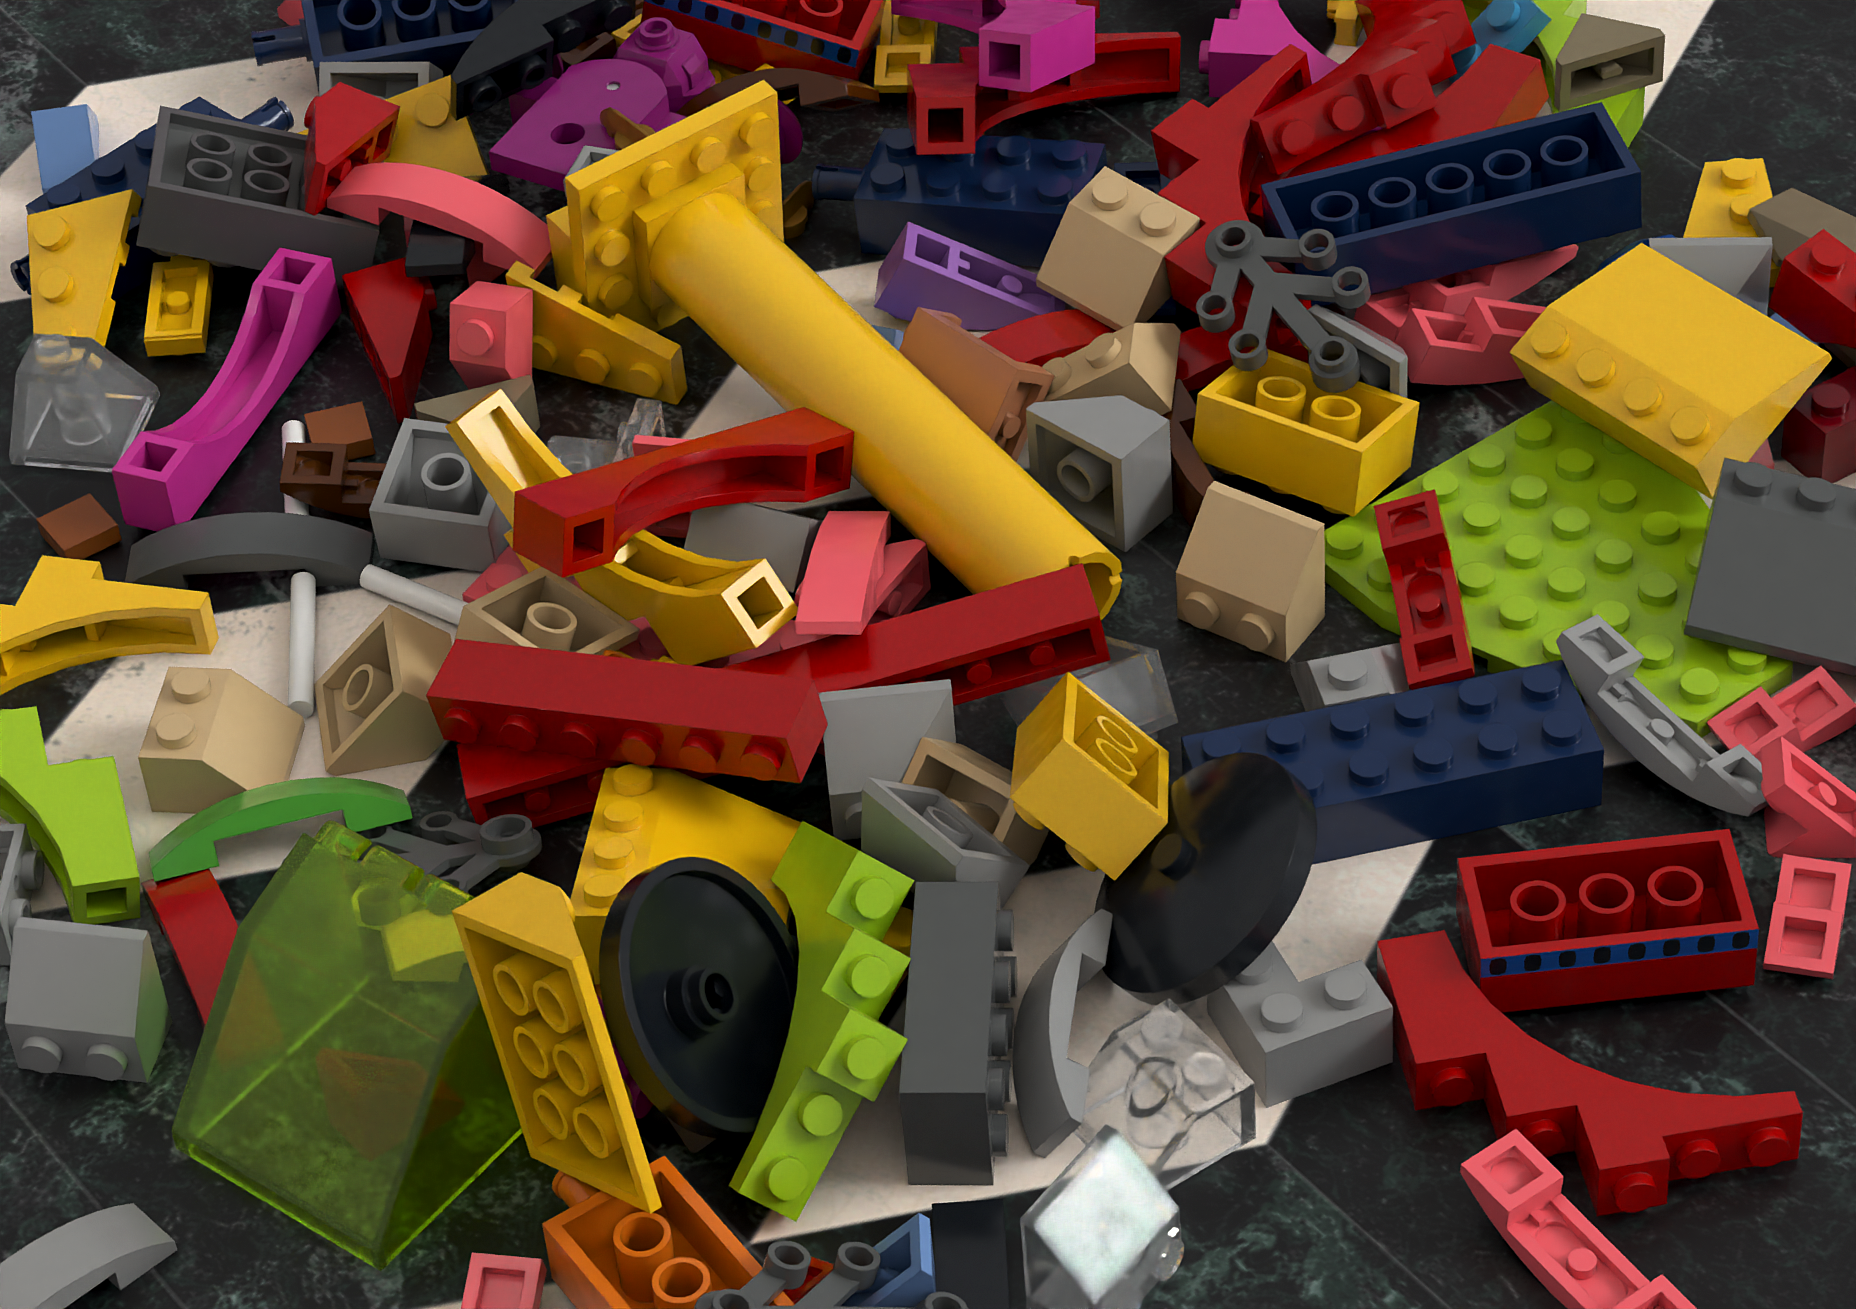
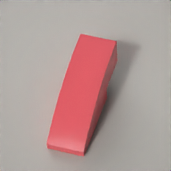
M1473 297L1464 315L1411 308L1394 343L1402 347L1408 356V377L1411 383L1471 385L1521 379L1525 377L1509 352L1546 307Z

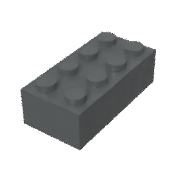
M998 881L916 882L910 947L911 960L909 962L904 1037L908 1041L902 1050L899 1086L909 1185H993L995 1157L1008 1156V1115L998 1114V1110H1004V1103L1011 1102V1061L1001 1060V1056H1007L1008 1049H1013L1015 1030L1014 1008H1004V1003H1010L1011 997H1017V957L1004 956V951H1013L1014 916L1013 910H1001Z

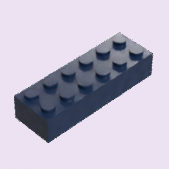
M1602 102L1261 184L1265 237L1300 240L1302 235L1310 230L1324 229L1329 231L1335 239L1337 260L1328 269L1313 271L1306 268L1303 263H1279L1293 274L1333 277L1337 271L1345 267L1354 266L1361 268L1368 276L1371 294L1642 228L1641 171ZM1316 247L1312 249L1310 252L1319 253L1324 251L1326 248ZM1348 285L1342 290L1352 291L1357 289L1359 285ZM1311 301V305H1312V306H1314V305L1316 304V305H1319V306H1321V307L1327 306V305H1329V304H1331V303H1335V302Z
M1563 660L1181 737L1182 776L1205 762L1220 756L1249 752L1262 754L1274 759L1299 778L1308 789L1316 810L1317 842L1312 865L1600 806L1602 802L1604 748Z

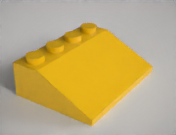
M1640 243L1549 304L1509 352L1531 388L1712 500L1724 458L1748 462L1832 360L1830 353L1643 243Z
M628 764L619 768H605L570 898L575 911V921L573 924L583 953L593 969L594 984H600L599 950L606 917L616 896L626 883L637 874L677 858H706L735 870L750 881L767 898L785 923L787 929H789L792 909L786 894L771 881V878L801 822L672 768H649L636 764Z
M520 872L452 910V914L530 1156L651 1214L662 1207L631 1108L633 1103L632 1095L628 1085L621 1076L612 1047L614 1041L608 1023L603 1017L593 986L595 981L594 972L583 953L573 924L575 921L573 905L561 887Z

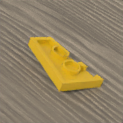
M451 75L385 99L390 103L400 106L390 155L384 162L422 165L460 176L490 175L469 117L466 116L456 121L450 113ZM309 129L301 131L298 134L308 135Z
M1733 158L1727 161L1705 162L1683 238L1759 237L1747 216L1750 208L1773 197L1763 158ZM1771 259L1769 287H1775L1781 268L1776 266L1773 259Z
M133 189L27 215L36 373L46 381L100 368L116 305L111 296L119 266L126 265L130 246L125 241L131 217H138L142 198Z
M517 260L505 274L507 285L533 289L532 367L675 405L679 403L688 390L681 345L619 313L612 315L610 318L597 313L581 304L583 294L565 285L557 292L534 280V269Z

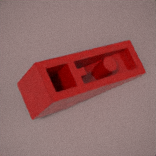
M342 82L337 83L322 96L314 97L307 108L304 118V126L309 129L304 150L305 212L315 216L327 207V198L354 167L381 163L389 157L400 106Z
M406 257L342 275L350 320L397 423H402L404 418L410 419L433 336L429 311L437 309L436 297L429 277L406 276Z

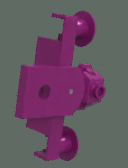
M654 17L644 20L620 45L612 59L581 62L571 65L563 73V62L560 53L554 55L553 77L546 79L542 84L533 89H524L508 97L513 126L488 151L491 170L565 192L563 180L585 145L617 150L614 137H610L605 126L601 124L600 113L602 110L609 107L616 109L635 124L647 125L653 128L655 132L687 118L686 116L676 114V112L695 96L716 84L715 77L708 67L706 53L693 33L675 28L671 21L666 18ZM778 99L780 163L787 164L799 156L803 147V132L792 110Z

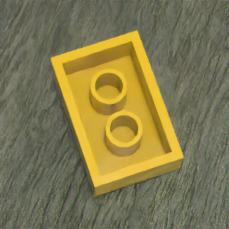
M1267 349L1268 359L1259 369L1242 371L1233 365L1198 393L1192 444L1203 462L1213 465L1216 470L1222 473L1240 475L1265 484L1276 493L1292 494L1320 504L1331 513L1347 514L1354 517L1411 467L1420 402L1357 381L1353 387L1343 392H1325L1319 389L1313 382L1308 363Z
M1067 671L1017 728L1010 798L1014 801L1013 807L1025 822L1038 830H1044L1047 827L1066 842L1065 848L1078 864L1092 872L1099 868L1115 881L1168 823L1169 752Z

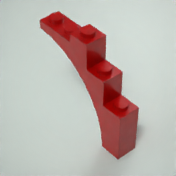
M1462 0L1355 1L1367 36L1363 45L1345 62L1319 81L1289 99L1249 119L1268 172L1279 175L1376 127L1390 129L1437 106L1438 104L1431 86L1458 74L1451 55L1477 43Z
M1178 32L1095 33L1094 64L1033 92L979 86V46L959 47V63L907 64V120L916 154H975L976 141L989 128L1019 114L1060 103L1138 93L1180 92L1181 37Z
M1289 44L1269 61L1263 63L1255 72L1228 93L1222 95L1209 108L1191 99L1151 130L1159 173L1171 180L1157 194L1200 217V229L1164 257L1173 299L1196 314V303L1203 294L1210 292L1216 268L1209 263L1205 252V242L1208 235L1217 226L1228 221L1244 220L1250 222L1247 216L1250 186L1261 161L1262 153L1249 119L1312 85L1307 53L1292 44ZM1266 262L1276 273L1293 274L1279 262ZM1245 277L1240 278L1232 301L1236 315L1235 321L1230 328L1225 330L1231 336L1243 329L1253 292L1252 285ZM1299 300L1307 310L1312 307L1311 300ZM1216 308L1211 310L1207 314L1216 315L1221 313L1224 309ZM1274 312L1266 339V346L1271 351L1283 354L1299 340Z
M1489 44L1469 69L1436 97L1438 105L1390 129L1383 128L1349 143L1341 144L1279 175L1268 172L1262 157L1250 186L1247 207L1249 221L1258 226L1265 237L1261 184L1535 118L1549 98L1540 59Z
M1445 930L1377 941V983L1393 1006V1040L1415 1110L1438 1106H1456L1464 1102L1484 1099L1497 1140L1517 1129L1545 1158L1559 1153L1575 1151L1597 1216L1618 1212H1639L1649 1207L1666 1205L1668 1182L1671 1180L1683 1178L1697 1179L1712 1173L1754 1166L1768 1167L1783 1161L1798 1159L1803 1111L1795 1091L1744 1096L1681 1093L1619 1079L1572 1061L1530 1037L1489 1002L1463 969Z

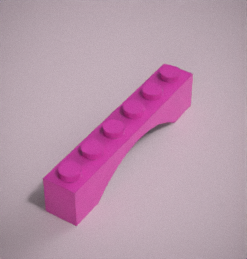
M285 248L277 250L252 284L247 307L235 341L222 368L206 393L189 412L173 424L156 431H141L113 467L112 474L126 525L158 532L191 520L342 313L332 258Z

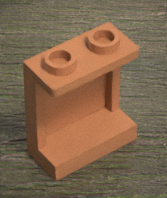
M917 307L912 321L904 332L899 352L1017 462L1028 438L1026 408L1034 402H1044L1055 375L1039 365L1011 359L960 327L962 320L952 313Z

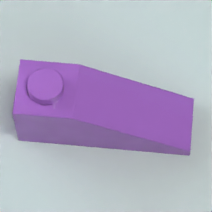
M907 222L879 268L874 307L889 313L897 319L910 322L917 307L956 315L962 320L960 327L965 330H997L1033 316L1065 310V302L1037 287V274Z

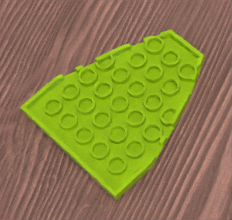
M1552 400L1364 507L1354 517L1349 516L1324 530L1325 582L1379 626L1401 635L1389 569L1381 547L1374 506L1435 489L1458 578L1472 653L1488 659L1487 672L1492 674L1563 660L1556 643L1561 632L1598 614L1644 656L1633 676L1701 738L1711 733L1707 725L1708 720L1760 686L1770 696L1792 682L1793 662L1791 660L1684 635L1710 511L1697 490ZM1575 685V687H1576V689H1577V692H1578V694H1579V696H1580L1582 702H1584L1585 699L1583 698V696H1582V694L1580 693L1579 689H1578L1577 686Z

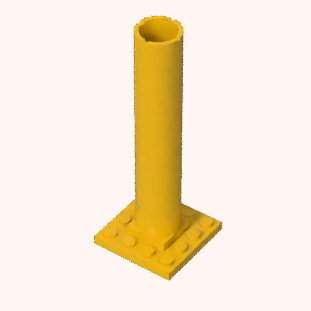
M765 80L565 177L575 291L583 294L582 305L607 318L619 313L654 332L672 326L679 320L689 316L786 412L805 407L853 430L854 442L851 475L883 507L891 511V514L916 539L925 542L927 550L973 595L1082 563L1101 621L1109 613L1119 595L1122 584L1119 574L1122 572L1120 560L784 243L778 94Z

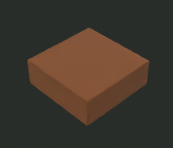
M362 401L304 414L310 443L347 444L348 460L376 454Z
M90 493L36 519L40 535L61 558L83 560L122 540L118 524Z

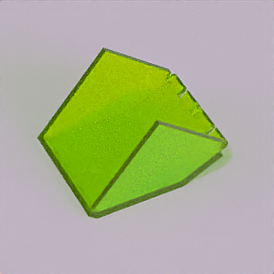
M329 820L324 823L314 838L305 833L302 834L238 927L171 1132L176 1149L379 1271H382L523 1132L452 914V910L475 897L431 873L424 876L422 868L380 845L372 847L362 862L358 863L357 860L361 854L372 845L371 840L334 820Z

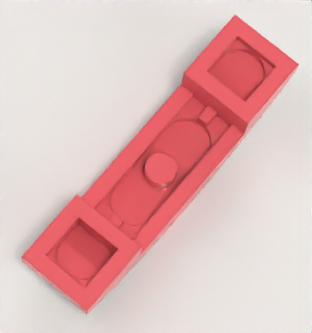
M389 162L356 166L327 198V208L379 225L391 211L483 243V262L509 270L517 260L535 270L533 279L537 278L552 259L546 223L501 193L468 178L440 169L415 164Z
M1517 1129L1461 1163L1460 1173L1498 1232L1533 1275L1567 1309H1697L1663 1274L1650 1282L1561 1193L1564 1176Z

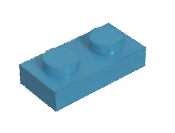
M1493 0L1471 24L1477 43L1451 55L1458 74L1448 78L1449 81L1453 84L1459 79L1489 44L1521 53L1552 19L1533 0Z

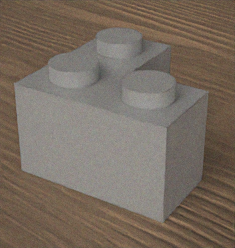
M1271 941L1266 949L1239 975L1207 995L1208 1015L1266 1108L1393 1062V1006L1362 960L1298 982L1275 944Z

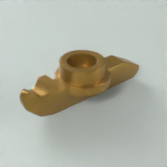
M611 107L602 110L600 113L601 124L605 126L608 135L612 138L614 137L617 150H622L656 133L653 128L644 124H635L621 112Z
M806 180L802 182L782 201L785 239L797 237L805 230V224L808 220L807 210L810 211L814 204L812 181Z

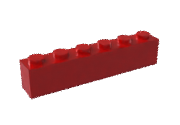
M463 639L455 640L426 694L444 740L456 741L462 744L476 743L508 747L520 751L533 750L565 754L584 759L598 758L631 762L640 766L655 765L688 769L699 773L712 772L753 777L762 781L777 780L801 783L828 726L814 679Z

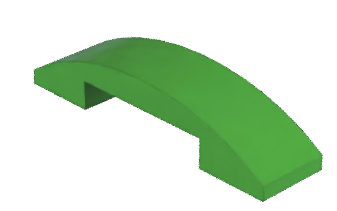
M340 777L289 780L244 791L221 800L187 819L167 834L149 852L154 882L219 866L214 845L216 840L339 810L342 811L348 834L412 819L410 805L404 790L382 783Z

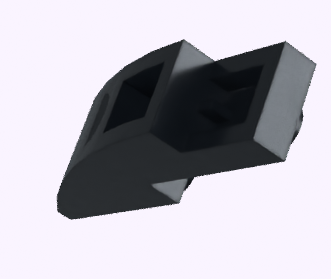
M636 0L516 1L497 16L476 37L451 75V115L457 121L474 112L488 110L498 101L524 89L529 90L539 86L546 79L553 77L554 55L561 52H569L580 45V43L604 32L617 30L628 21L635 19Z

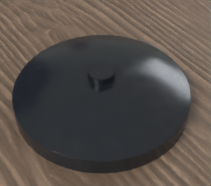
M1242 752L1220 756L1192 769L1168 787V823L1115 881L1105 874L1096 900L1094 913L1102 908L1113 914L1106 965L1102 968L1105 975L1113 983L1136 999L1147 1004L1157 1006L1184 1004L1204 997L1227 984L1246 969L1266 949L1294 909L1306 884L1315 854L1317 842L1316 810L1313 799L1303 782L1280 763L1268 756Z
M700 857L677 858L648 868L633 877L621 889L610 907L602 931L599 950V979L602 1003L613 1041L626 1068L642 1092L664 1115L688 1131L705 1137L728 1139L755 1132L773 1087L791 1023L797 991L799 952L791 934L775 908L750 881L726 865Z

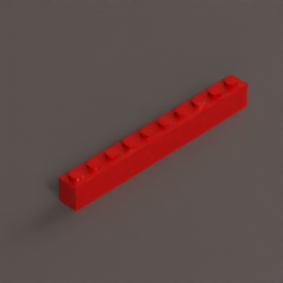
M1081 563L867 625L861 635L836 634L719 669L814 679L818 695L820 692L950 679L953 706L1059 676L1067 673V671L1072 672L1107 662L1111 658L1100 615L1083 564ZM823 737L819 745L824 744ZM461 743L457 745L466 800L476 824L479 825L500 815L519 814L528 817L532 822V827L535 828L594 811L605 768H619L624 765L633 764L631 762L598 758L584 759L572 755L533 750L520 751L514 748L476 743ZM648 765V766H647V767H649V768H671V767H663V766H655V765ZM672 768L698 780L720 774L712 772L699 773L688 769Z

